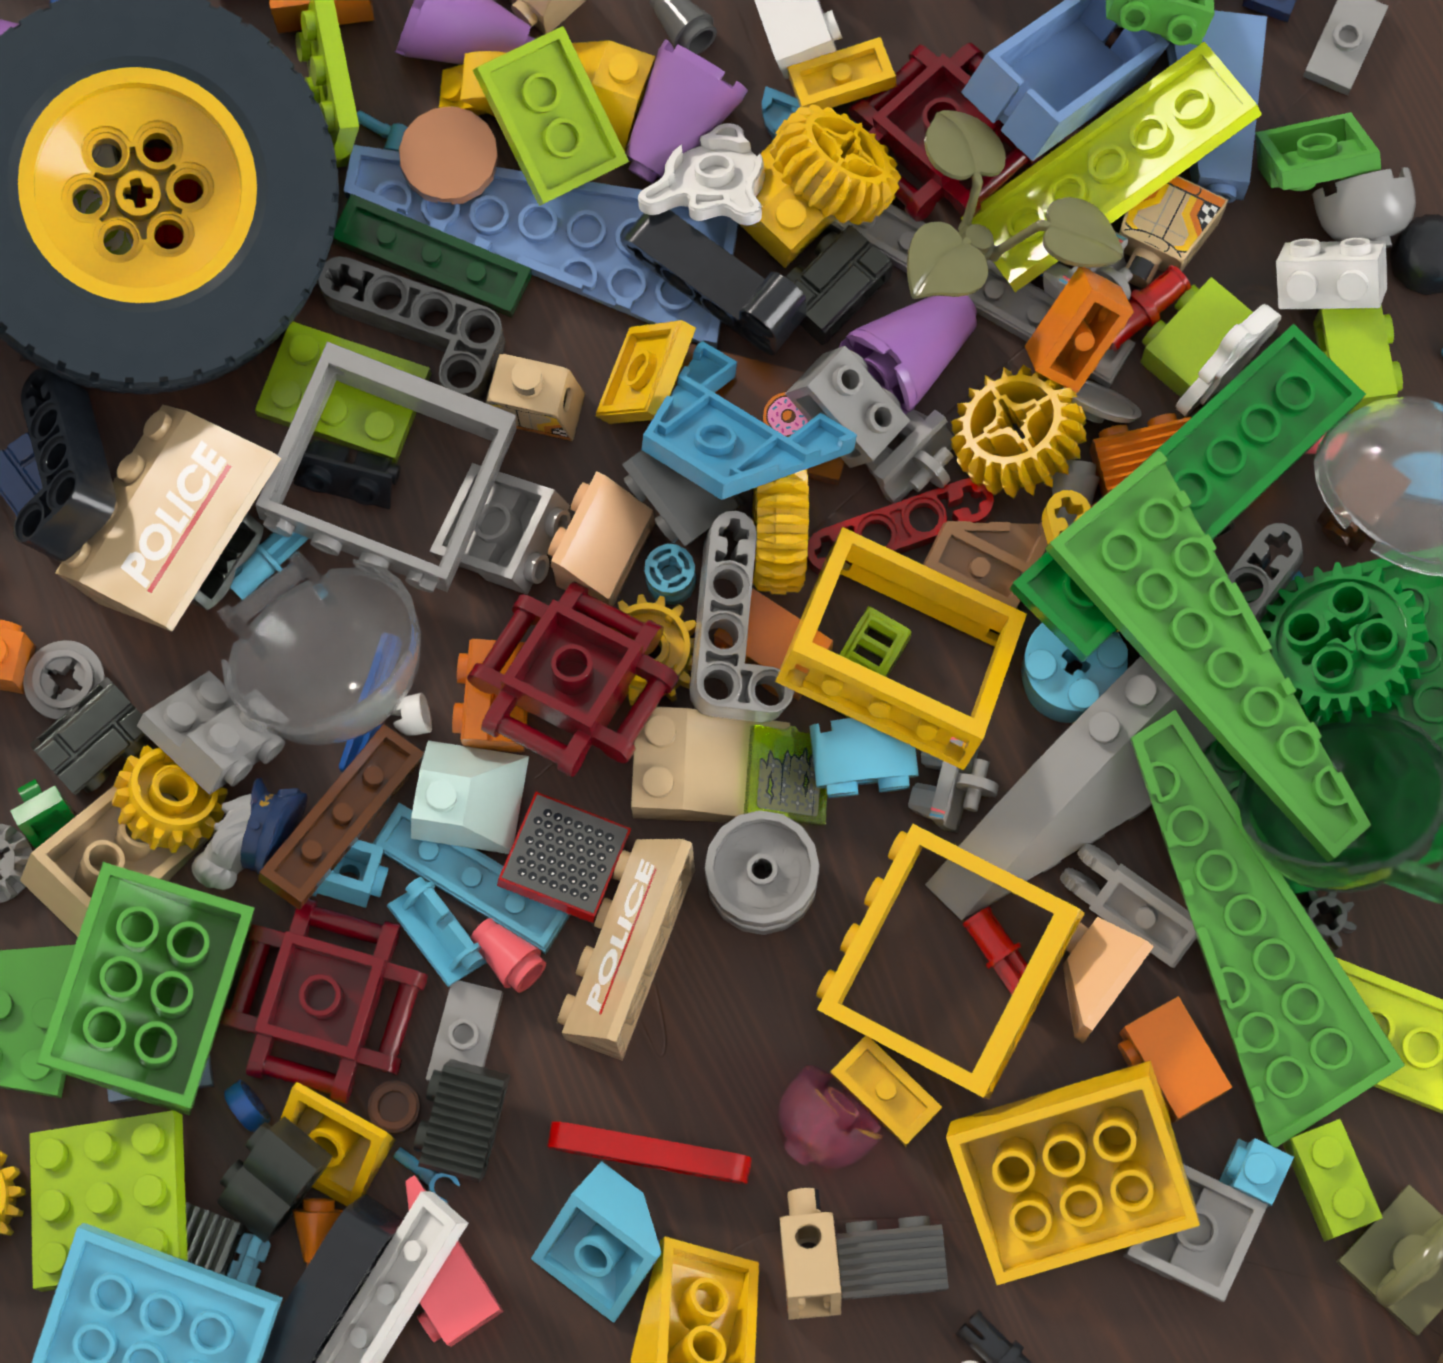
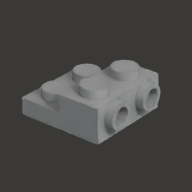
M472 463L429 551L438 560H442L481 468L480 465ZM498 472L459 567L479 573L486 581L528 595L533 583H541L548 573L549 558L546 555L557 530L560 527L567 529L571 522V516L568 511L570 505L554 489Z
M210 671L144 712L137 724V727L209 795L226 783L231 786L237 785L247 776L253 765L258 761L267 764L273 760L285 745L282 736L289 726L253 692L239 699Z
M1183 1164L1200 1226L1129 1246L1123 1257L1165 1278L1174 1279L1217 1301L1224 1302L1268 1204Z

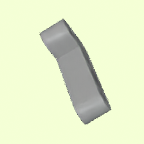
M726 511L720 514L711 525L705 537L690 682V700L700 713L707 716L753 722H770L778 718L792 701L794 690L775 682L780 669L745 664L757 533L752 519L739 511ZM725 531L733 532V540L738 542L728 561H723L727 554L728 546L727 538L722 537ZM717 579L730 580L737 588L738 596L733 599L719 596L714 589L713 581ZM713 628L726 630L732 637L733 647L720 649L714 646L709 639V630ZM708 678L720 679L728 688V697L720 700L711 698L704 689V680ZM759 684L772 686L778 693V704L774 706L762 704L755 695V687Z

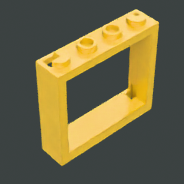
M842 527L824 561L775 682L957 768L965 770L985 736L1027 614ZM840 574L995 647L971 717L812 642ZM990 629L999 632L1000 635L990 631ZM799 664L809 669L808 673L806 674L795 669V665ZM954 737L962 741V746L950 742L951 738Z
M912 824L908 833L901 831L894 840L888 854V859L892 860L893 863L885 878L877 877L872 883L864 900V905L868 906L869 909L861 925L853 923L846 933L840 947V951L846 954L837 971L830 969L824 976L816 994L818 998L822 999L817 1010L977 1095L990 1099L1085 913L1062 899ZM923 847L1054 914L972 1073L842 1005Z

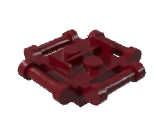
M973 43L964 45L950 59L944 53L937 57L924 45H918L908 54L909 61L895 73L897 87L870 95L866 100L858 99L848 108L854 121L857 124L862 123V127L865 130H869L870 134H876V140L879 144L890 148L895 153L897 161L924 184L923 187L917 190L901 176L898 182L899 189L894 194L905 205V212L916 222L924 220L933 211L936 203L943 197L948 199L957 212L964 217L972 188L971 186L967 190L959 183L961 180L952 179L935 169L927 157L924 144L925 134L937 112L943 110L958 111L976 117L987 124L997 134L1002 143L1005 142L1012 148L1005 155V166L999 175L982 176L983 184L973 218L982 210L981 204L1023 165H1032L1038 159L1036 158L1032 161L1001 131L1004 124L1000 120L992 123L961 93L971 78L968 74H974L984 57L983 51Z
M575 581L568 586L559 601L553 599L550 605L531 596L520 595L512 607L514 613L484 661L482 664L476 663L467 676V680L476 689L487 694L497 695L483 719L481 730L495 738L501 734L558 764L557 769L570 777H574L579 771L591 745L601 749L611 759L619 763H627L636 749L633 743L665 693H671L679 681V676L674 670L648 656L660 642L664 627L652 620L644 623L589 595L588 588ZM536 625L506 673H500L529 627ZM637 675L645 679L647 684L617 732H614L607 728L627 696L629 685ZM518 706L574 736L569 744L565 745L511 717L510 714L514 707Z
M309 899L300 910L296 908L289 932L285 931L284 933L251 924L246 939L251 943L230 1009H224L220 1024L225 1027L256 1035L247 1063L246 1075L258 1079H263L266 1075L294 1084L298 1082L305 1087L331 1094V1100L347 1104L352 1093L358 1065L398 1076L402 1060L398 1056L418 991H424L428 975L390 963L399 941L401 925L385 921L381 925L318 907V901ZM313 926L376 944V948L372 956L307 937L308 932ZM270 948L279 949L259 1016L249 1015ZM387 980L397 983L399 986L377 1052L366 1049L364 1046L380 1001L384 981ZM274 1040L341 1059L337 1074L271 1055Z

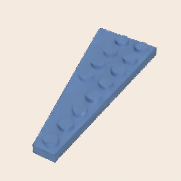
M359 145L353 146L344 185L346 198H350L351 194H354L531 268L532 275L649 324L683 320L696 328L691 341L698 344L704 341L717 349L722 322L640 263L621 243L622 238L643 214L638 204V195L642 190L587 182L539 206L522 171L496 167L493 181L481 195L463 204L451 205L450 202L443 203L437 201V204L426 201L410 188L402 174L398 151ZM679 206L670 209L731 255H734L739 227L737 222L727 216H717L707 220L695 221L690 218L689 207Z

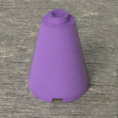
M414 0L397 45L396 53L402 54L404 57L463 65L465 53L477 51L508 53L536 38L528 36L531 28L529 24L493 0Z
M664 40L658 50L625 152L627 158L632 161L628 170L643 180L654 184L657 177L660 179L663 177L665 164L672 152L680 145H682V153L699 147L701 145L700 137L710 133L715 127L720 125L743 101L748 90L737 80L731 86L721 80L725 74L723 70L678 44L674 49L668 40Z
M930 296L850 331L846 336L847 338L841 341L839 347L846 346L850 351L857 353L863 358L871 376L882 388L889 390L896 396L900 402V409L906 415L914 410L977 326V310L973 301L968 296Z

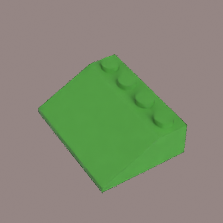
M103 862L36 1063L131 1098L190 1115L250 930L255 908Z

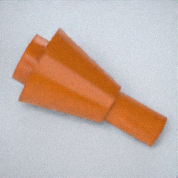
M303 1199V1208L292 1210L306 1268L331 1227L344 1211L335 1208L334 1199Z

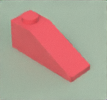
M415 1175L406 1180L408 1209H411L421 1191H427L420 1179ZM459 1240L419 1302L425 1311L419 1314L417 1318L434 1343L442 1338L446 1345L452 1347L504 1312Z

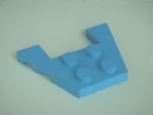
M701 341L693 352V359L689 366H684L678 376L677 386L671 396H666L643 434L642 451L723 500L849 454L855 448L857 434L823 413H819L790 437L784 436L715 393L736 377L737 361Z

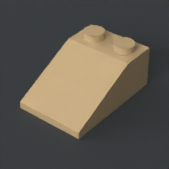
M656 707L634 742L636 749L633 760L631 800L633 819L730 822L738 815L760 810L787 816V812L759 808L757 806L760 758H763L767 763L768 754L771 749L774 758H778L783 763L787 749L789 750L790 723L774 720L770 722L744 721L711 717L700 713L697 709ZM770 778V780H769L768 793L771 794V796H772V793H771L772 781H771V778Z
M113 786L30 854L20 881L78 937L103 862L169 881L209 839L202 836L197 848L191 849L188 845L179 847L176 853H171L169 848L157 847L155 850L150 849L149 844L141 839H132V831L126 824L120 825L117 821L121 808L112 806V799L117 790ZM161 793L166 799L177 802L171 794Z

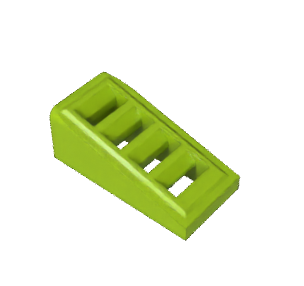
M868 606L842 649L840 656L888 677L910 641L912 631ZM870 628L892 640L891 647L889 648L868 636L867 633ZM859 646L883 659L880 666L857 654L856 651Z

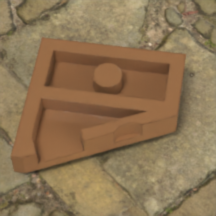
M946 521L943 523L923 565L1011 607L1017 608L1020 600L1009 588L1017 578L1043 555L1048 544L1042 522L1039 524H1020L1010 522L972 523L971 521Z

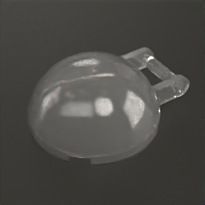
M1416 396L1375 400L1344 416L1321 439L1314 459L1316 483L1325 504L1344 529L1348 528L1353 521L1376 541L1370 550L1371 552L1401 568L1424 575L1443 576V403L1426 397Z
M296 551L288 558L290 564L234 607L231 608L227 604L217 612L231 632L239 639L233 643L229 662L221 660L225 689L235 706L265 732L297 744L319 746L349 741L365 735L381 725L396 711L411 689L420 662L422 631L412 597L402 581L384 567L353 559V564L356 568H332L322 576L299 551ZM303 579L304 583H301L296 587L292 588ZM262 611L249 626L246 624L247 621Z

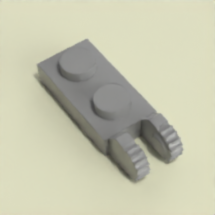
M1087 843L1083 844L1077 852L1079 859L1108 880V882L1100 890L1092 879L1077 869L1068 867L1060 876L1061 883L1090 905L1089 909L1101 918L1152 944L1154 947L1150 952L1170 967L1175 968L1197 938L1188 910L1123 864L1118 866L1115 860L1106 852L1101 851L1100 848Z

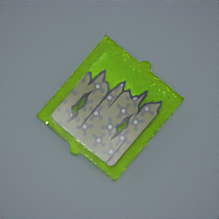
M760 725L750 726L744 814L761 810L783 814L794 822L819 826L825 825L827 789L816 788L810 733L798 732L795 726H790L786 729Z

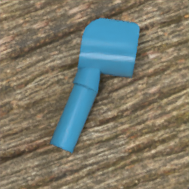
M359 110L357 112L359 124L374 131L381 137L387 138L384 146L385 150L399 152L407 126L398 123L390 126Z
M401 1147L393 1156L394 1159L428 1185V1192L435 1193L434 1184L441 1177L449 1178L455 1185L460 1187L456 1176L441 1172L437 1173L434 1170L419 1167V1160ZM440 1197L445 1203H448V1201Z

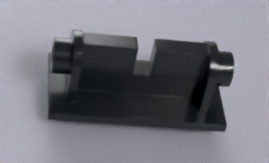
M313 439L312 443L309 442L294 476V485L305 487L317 493L324 492L348 498L363 505H375L386 509L391 508L392 484H397L401 469L400 465L392 464V458L358 451L354 463L350 464L346 463L349 456V448L322 442L319 439Z

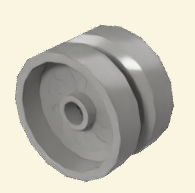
M761 810L738 815L720 828L708 847L705 878L710 902L723 920L741 931L765 935L786 930L804 917L815 900L820 865L815 844L801 825L787 816ZM763 865L765 871L772 868V873L768 878L759 879L754 876V867Z

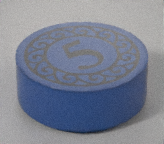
M239 1079L224 1091V1098L231 1111L250 1132H255L263 1123L266 1122L268 1124L271 1121L270 1115L261 1100L243 1080Z

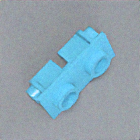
M419 877L405 888L407 891L405 894L388 903L387 907L444 983L449 987L487 962L479 953L481 945L478 942H472L470 936L434 890L435 885L433 882L425 881L422 877Z

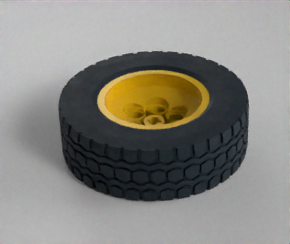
M58 0L50 3L49 8L43 10L40 8L19 20V25L14 28L11 26L0 35V338L24 358L35 363L36 366L49 370L61 378H65L67 381L88 388L92 387L101 391L121 394H159V392L168 391L169 393L192 388V386L203 385L223 377L225 374L233 372L253 360L254 357L262 353L279 338L306 304L324 268L336 227L339 184L337 160L332 137L327 130L328 125L320 105L313 98L314 93L302 74L294 69L295 65L278 46L272 45L270 43L271 40L252 24L247 25L242 22L243 18L221 6L219 8L210 6L211 2ZM161 139L170 145L172 154L164 162H152L144 155L143 147L150 140ZM103 144L115 146L122 155L120 162L111 168L99 166L92 157L96 148ZM185 179L194 180L201 186L203 194L196 202L184 203L175 196L174 188L176 184ZM141 185L143 193L152 194L153 198L145 199V207L135 208L133 200H124L123 195L131 194L132 186ZM83 190H92L101 197L102 205L95 213L83 214L77 211L73 205V199L76 194ZM164 225L176 226L183 234V242L174 249L160 247L154 238L155 232L159 227ZM121 230L128 233L133 239L132 248L127 253L121 255L109 252L104 246V239L110 232Z

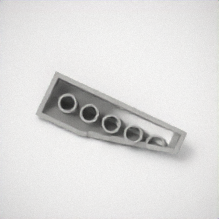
M1139 657L1031 766L958 847L1027 881L1042 871L1044 873L1061 863L1062 859L1079 850L1083 844H1092L1123 822L1134 819L1152 805L1130 741L1131 737L1176 710L1203 752L1216 738L1142 657ZM946 860L925 884L962 922L1011 893L949 860Z

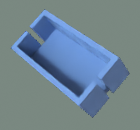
M1064 0L988 52L961 93L992 123L1000 120L1004 124L1001 131L1016 147L1034 161L1141 83L1169 43L1159 34L1146 30L1132 32L1124 28L1109 49L1105 43L1117 27V24L1112 20L1106 19V0Z

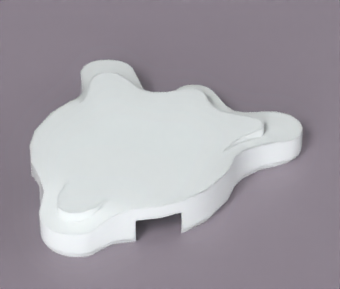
M731 123L721 124L710 133L700 137L701 146L690 149L685 153H682V145L676 148L665 164L663 177L656 183L643 189L638 195L639 209L648 215H657L672 208L684 206L689 207L690 218L695 221L707 220L717 216H727L739 224L752 225L759 222L762 218L761 203L757 200L756 196L761 191L765 179L763 158L761 154L756 156L751 152V144L745 138L744 131L740 126Z
M1263 304L1241 324H1236L1223 338L1217 351L1199 371V378L1177 402L1176 409L1187 417L1200 403L1205 405L1216 392L1224 388L1252 359L1261 345L1278 328V322L1282 316L1270 306Z

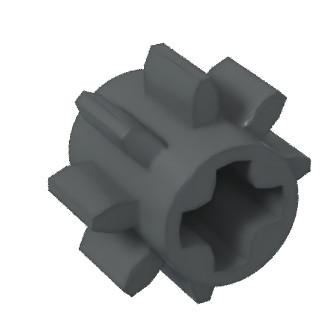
M1332 887L1324 897L1320 898L1314 890L1309 891L1305 894V900L1309 907L1303 906L1312 922L1319 912L1322 915L1331 913L1334 921L1328 927L1325 924L1315 925L1325 942L1328 941L1330 946L1336 951L1343 946L1342 939L1338 933L1340 931L1346 934L1353 933L1357 928L1353 922L1347 921V913L1353 908L1354 903L1347 902L1342 904V902L1336 899L1337 890L1335 887Z

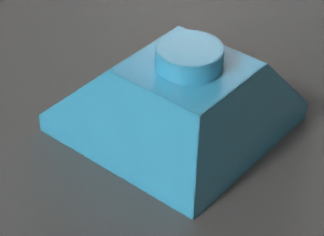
M601 1161L571 1194L531 1257V1260L613 1323L619 1318L662 1253L644 1193Z

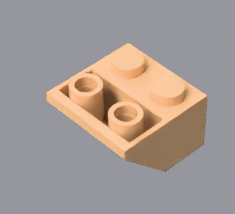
M596 471L590 485L583 482L578 488L570 508L576 513L567 529L560 527L557 530L549 546L548 555L553 557L551 568H553L558 587L566 590L575 581L587 587L589 595L614 606L655 525L654 511L609 477Z

